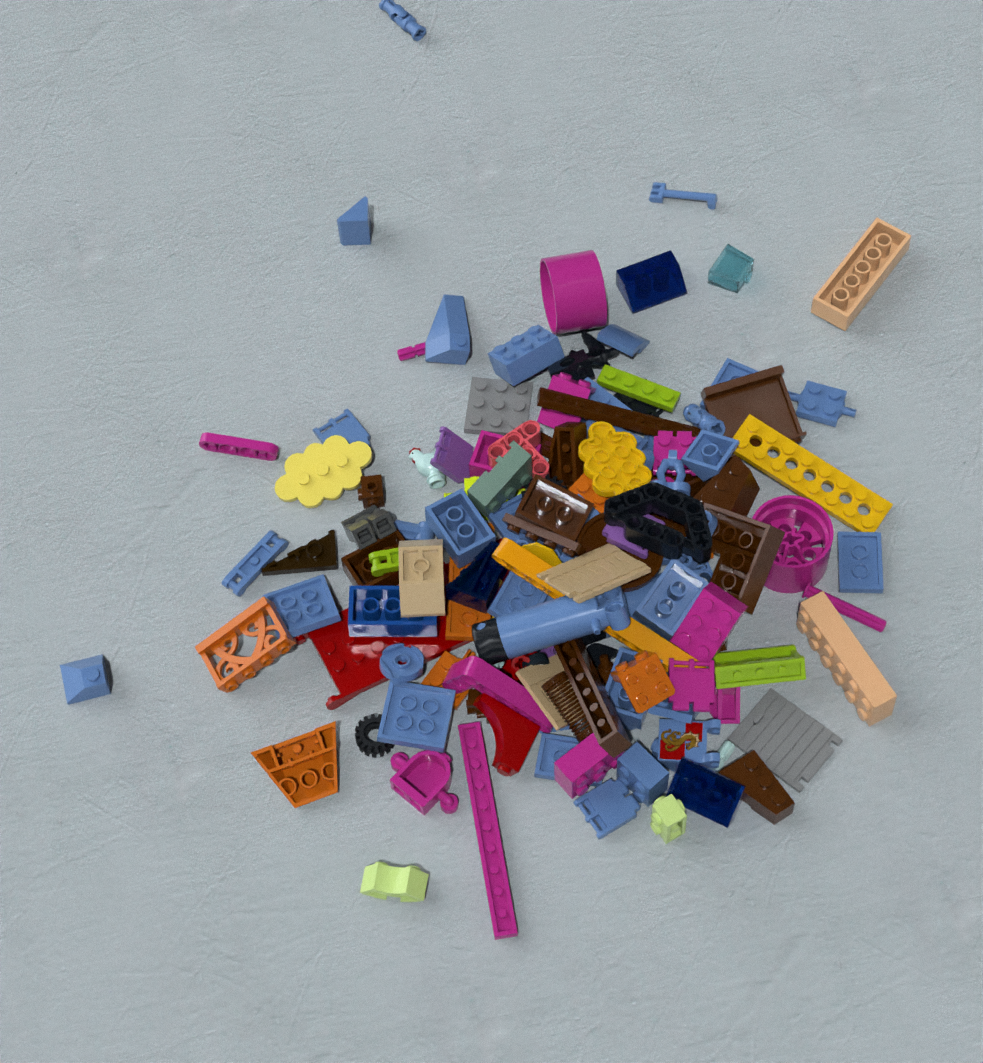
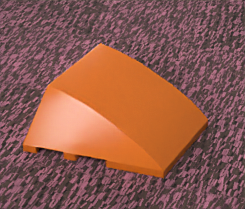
M336 721L284 742L251 752L294 808L338 793Z

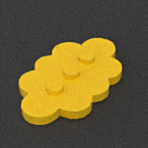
M603 421L595 422L589 426L588 438L579 444L578 456L585 462L584 474L592 479V488L596 494L603 497H612L651 482L652 473L645 466L646 456L641 450L637 449V439L634 435L624 431L616 432L611 424Z

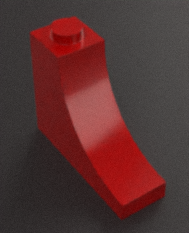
M482 693L476 697L473 706L485 715L494 732L496 751L491 766L495 767L501 775L511 777L519 772L540 726L486 693Z

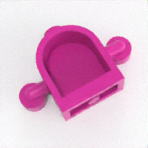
M426 750L416 753L408 760L406 754L398 752L391 757V767L397 772L390 779L391 788L425 816L438 801H440V806L444 813L452 814L457 811L459 806L457 797L453 794H447L452 782L450 769L452 760L446 753L440 754L436 751Z

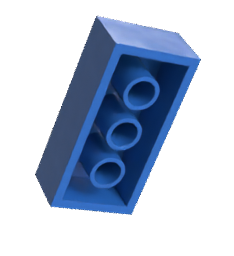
M349 586V637H437L438 616L401 618L399 586Z

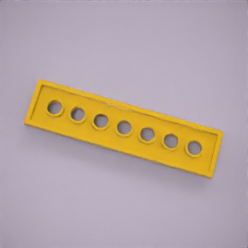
M751 414L748 415L733 436V439L739 440L740 443L733 454L799 496L814 501L826 513L856 532H875L893 506L886 499ZM753 438L759 439L761 445L758 447L752 446L750 440ZM776 450L779 456L772 458L768 455V451ZM793 461L796 463L797 468L789 469L785 463ZM810 472L814 475L815 479L808 481L804 478L803 474ZM825 483L830 484L833 490L825 492L821 485ZM847 495L850 497L851 502L848 504L842 503L839 497ZM858 507H866L869 510V514L861 515L858 512Z

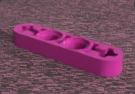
M208 432L202 433L199 441V446L207 451L267 461L276 460L279 452V447L270 442Z

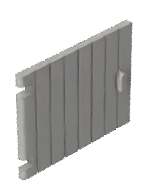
M772 688L727 739V741L733 743L746 754L755 750L768 769L798 793L804 789V786L799 781L802 779L809 783L834 753L835 750L829 745L834 743L839 746L843 742L839 736Z

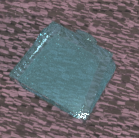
M727 244L708 272V284L738 294L742 286L748 283L752 277L754 259Z

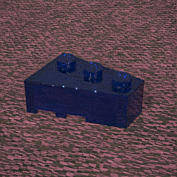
M491 541L466 569L464 568L460 571V575L455 580L445 586L446 599L487 614V610L508 571L507 568L496 562L491 556L500 543Z

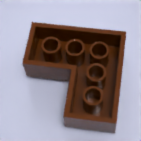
M704 503V510L716 516L718 520L717 527L712 535L711 553L719 555L720 558L710 582H713L748 606L745 612L752 615L785 532L769 524Z

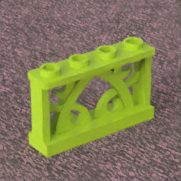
M794 644L718 652L714 658L716 689L806 680L805 658L800 656Z

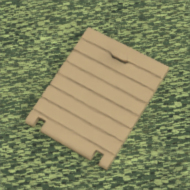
M608 543L601 546V548L599 547L537 574V577L580 604L651 573V568L623 552L615 545Z
M556 654L548 658L549 664L530 665L518 670L515 674L557 731L566 727L567 723L564 722L565 719H562L560 713L557 712L558 709H555L551 699H548L549 696H546V693L541 688L550 678L565 671ZM573 710V711H571L570 713H568L565 717L569 716V715H570L572 712H574L575 710ZM577 712L576 714L572 715L568 720H570L571 718H573V717H574L575 715H577L579 712Z

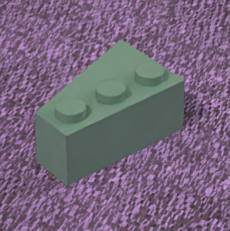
M514 440L509 444L511 449L502 458L499 455L495 459L497 462L495 467L489 473L485 470L467 490L469 499L485 517L490 513H495L504 501L513 498L517 490L525 484H529L530 479H532V457Z

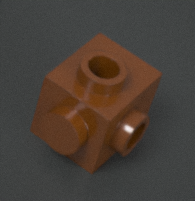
M381 474L361 476V488L357 489L358 500L363 501L364 509L372 505H376L377 508L385 507Z

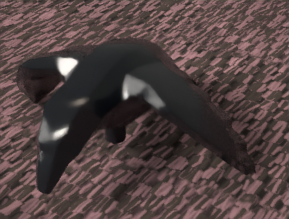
M584 330L581 331L583 342L588 348L586 355L591 366L604 367L605 364L610 366L608 360L618 356L620 351L613 347L605 349L596 338ZM571 350L569 355L577 351Z

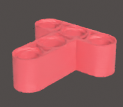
M528 420L488 447V460L492 469L497 464L495 461L497 457L495 456L500 455L503 458L511 449L509 444L514 440L532 457V479L535 474L543 478L547 474L550 476L549 463L535 449L541 442L540 425L536 421Z

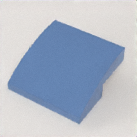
M616 324L606 326L597 336L598 341L632 357L636 352L641 353L650 342Z

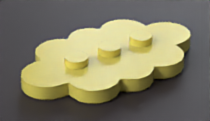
M339 435L330 436L323 444H310L306 447L303 454L295 453L287 458L284 465L286 474L276 481L275 493L284 502L299 500L306 508H316L322 504L324 499L337 500L341 497L344 490H354L360 486V477L363 476L361 469L368 466L372 461V450L368 444L361 441L349 444L344 437Z

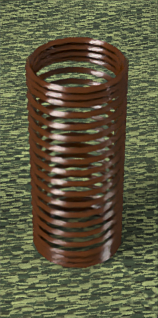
M562 671L546 681L541 688L546 693V696H549L548 699H551L553 706H555V709H558L557 712L560 713L562 719H565L564 722L567 723L569 729H572L573 736H576L578 743H580L592 734L593 731L589 722H586L587 718L583 714L582 707H579L581 705L578 703L579 700L575 692H572L574 690L571 688L570 681H567L568 677L565 671ZM575 710V711L572 712L569 716L565 717L568 713H570L571 711ZM577 712H579V713H578L577 715H575L573 718H571L570 720H568L572 715H574V714H576ZM581 719H583L580 723H578V724H576L575 726H573L575 723H577L578 721H580ZM584 722H586L584 725H582L581 727H579L578 729H576L579 725H581V724H583Z

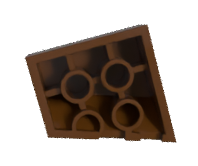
M735 455L726 462L719 474L711 477L692 497L700 500L703 505L708 503L747 517L760 488L751 470Z

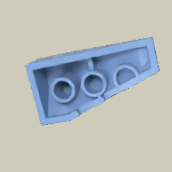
M444 294L425 342V362L465 365L470 353V337L464 297Z

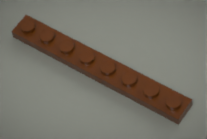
M542 387L539 388L537 395V406L544 409H552L567 415L579 416L586 420L607 422L611 425L641 432L645 435L658 436V431H673V436H677V431H692V437H697L700 433L698 427Z

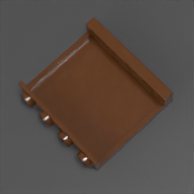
M782 365L703 388L701 397L706 411L724 422L726 429L723 436L733 438L745 419L751 414L795 443L800 444L803 442L802 439H804L807 433L806 431L802 432L782 376L785 373ZM753 438L750 440L752 446L758 447L761 445L759 439Z

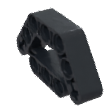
M651 482L613 496L605 501V523L610 526L624 528L623 535L627 541L669 559H678L684 553L691 556L698 563H705L710 560L712 537L704 506L700 500L659 483ZM654 512L684 525L686 537L681 532L646 518L644 515Z

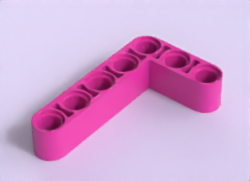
M469 656L452 664L442 683L445 689L456 690V694H459L468 689L475 688L539 725L540 731L544 733L552 731L553 725L527 689L483 659Z

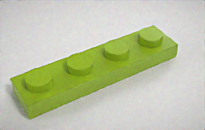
M606 364L597 378V384L671 413H673L681 397V392Z

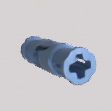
M381 0L379 8L386 11L389 17L405 32H409L413 40L419 41L424 37L426 28L419 25L416 19L409 12L405 11L400 4H396L394 0Z
M689 404L684 408L683 415L685 420L691 422L694 426L701 430H707L720 435L724 434L726 427L723 421L717 419L696 404Z

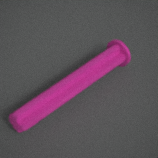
M809 582L802 598H810L822 592V590L812 586V583ZM824 592L839 613L879 632L885 629L886 620Z

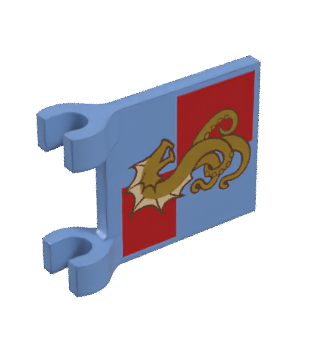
M659 719L658 762L699 764L710 768H719L720 753L706 752L707 733L720 735L721 720L693 721L690 724L672 719Z

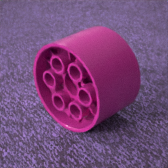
M588 250L541 258V292L551 332L557 335L604 327L607 322V301L602 271L595 252Z
M779 496L761 505L752 519L769 524L785 532L764 586L780 593L805 591L809 582L812 583V586H815L824 576L829 562L834 536L830 517L820 505L801 496ZM794 525L801 527L799 531H797V528H795ZM818 544L822 545V547H812Z

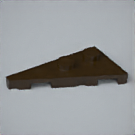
M330 530L328 535L321 539H313L307 545L300 546L287 553V557L278 562H275V560L270 562L266 567L262 568V575L336 570L335 530Z

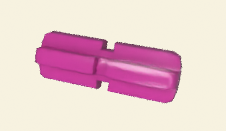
M425 342L416 344L413 348L409 346L399 349L397 351L399 360L404 361L415 358V355H425Z

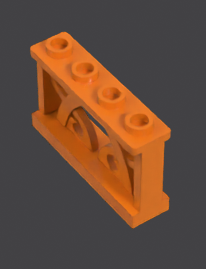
M263 596L195 646L219 690L226 693L236 690L239 684L254 677L257 671L272 664L275 658L287 653L296 644L276 610L277 607L274 602ZM270 615L275 625L267 626L266 616ZM255 625L254 630L257 631L250 632L249 629ZM277 630L280 633V638L270 644L271 639L276 637L267 634L269 631ZM242 634L248 637L258 636L251 657L233 655L238 648V637ZM232 642L233 644L231 649L230 647H226L229 643ZM214 654L222 658L217 665L212 658ZM228 661L229 663L226 665L225 668L226 672L228 673V671L232 668L234 669V672H232L227 677L223 678L222 668L224 664Z

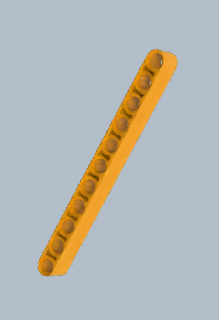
M504 537L491 555L496 562L553 599L565 596L537 577L538 573L546 571L553 566L509 538ZM630 616V625L627 628L614 631L610 626H607L603 630L635 652L639 653L646 650L657 653L659 659L663 660V667L666 672H668L669 658H674V660L678 661L694 659V661L700 662ZM674 665V667L688 668L687 665ZM694 666V668L707 669L706 666Z

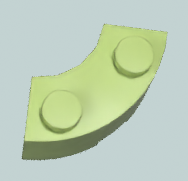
M375 862V864L366 866L364 869L360 893L382 900H387V896L401 898L400 902L424 901L429 874L420 871V868L417 866L393 867L384 862Z

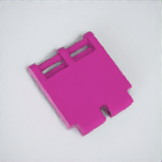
M658 431V436H654L653 475H656L657 467L660 466L661 461L668 459L669 450H677V459L681 460L696 438L692 437V431H677V436H673V431ZM668 469L666 473H672V476H677L675 470ZM685 469V474L696 476L691 470Z
M669 658L668 677L675 689L674 695L668 698V703H672V710L688 711L689 704H693L692 709L694 712H709L710 705L714 704V660L697 662L694 659L678 661L674 660V658ZM674 665H687L688 668L674 667ZM694 666H707L708 669L694 668Z

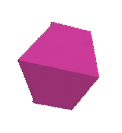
M714 682V704L710 705L709 713L714 719L721 720V724H740V687L716 689Z

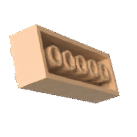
M876 218L814 296L811 313L846 331L909 250L911 235Z
M824 591L802 601L796 622L797 628L802 634L807 636L812 650L818 652L823 666L829 668L834 682L838 686L841 685L848 702L853 703L856 707L859 718L870 727L892 715L897 698L896 693Z

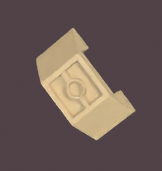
M443 539L399 541L401 618L445 616Z

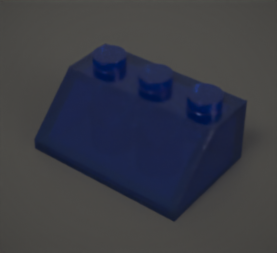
M671 250L616 270V286L632 314L687 294L680 265Z
M682 757L666 797L672 794L676 800L679 799L686 809L728 828L735 819L746 786Z

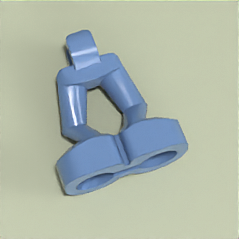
M669 450L668 459L661 461L656 472L658 480H652L651 482L659 483L690 496L691 487L688 483L683 482L686 476L683 461L677 459V450ZM668 469L676 471L677 477L675 482H666L665 473Z

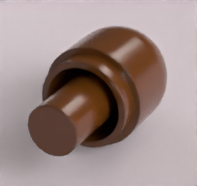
M607 654L599 656L601 664L598 665V674L602 683L606 684L613 667V662L609 661Z

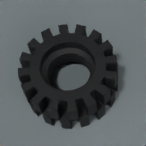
M371 714L370 719H368V716H365L364 722L360 720L358 722L359 727L356 726L355 728L357 746L368 757L370 754H372V758H376V754H380V757H383V752L388 754L390 753V747L393 749L395 744L371 742L367 739V734L371 730L379 729L381 714H378V717H375V714Z

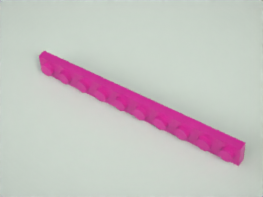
M480 721L458 725L494 938L498 940L518 936Z

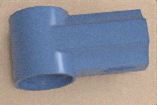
M400 520L394 522L395 528L399 530L405 541L434 539L435 534L426 521H421L418 524Z

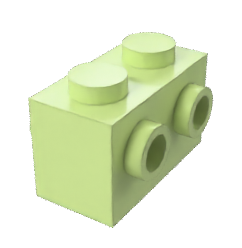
M672 794L667 797H659L652 805L650 826L656 835L661 836L665 844L683 835L686 830L687 815L684 812L685 807Z

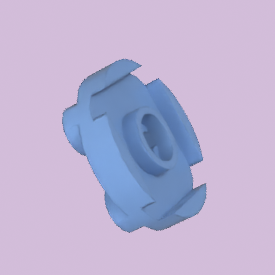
M402 643L393 644L382 652L379 665L380 671L396 685L412 681L423 674L424 657L421 651L412 645L409 648L404 647ZM398 661H401L402 663H405V664L400 665V664H398Z

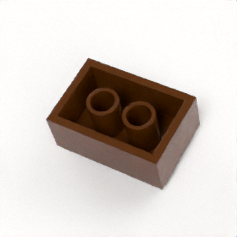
M535 474L514 516L576 541L594 503Z
M398 529L382 539H376L377 541L361 550L357 549L341 558L343 571L353 586H396L399 584V571L384 573L379 577L372 576V564L369 562L368 557L370 553L375 551L398 548L399 541H405Z

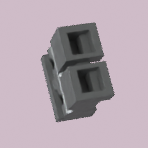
M372 505L341 522L349 541L355 542L360 550L377 541L374 533L377 538L382 539L397 531L389 512L377 508L376 505Z

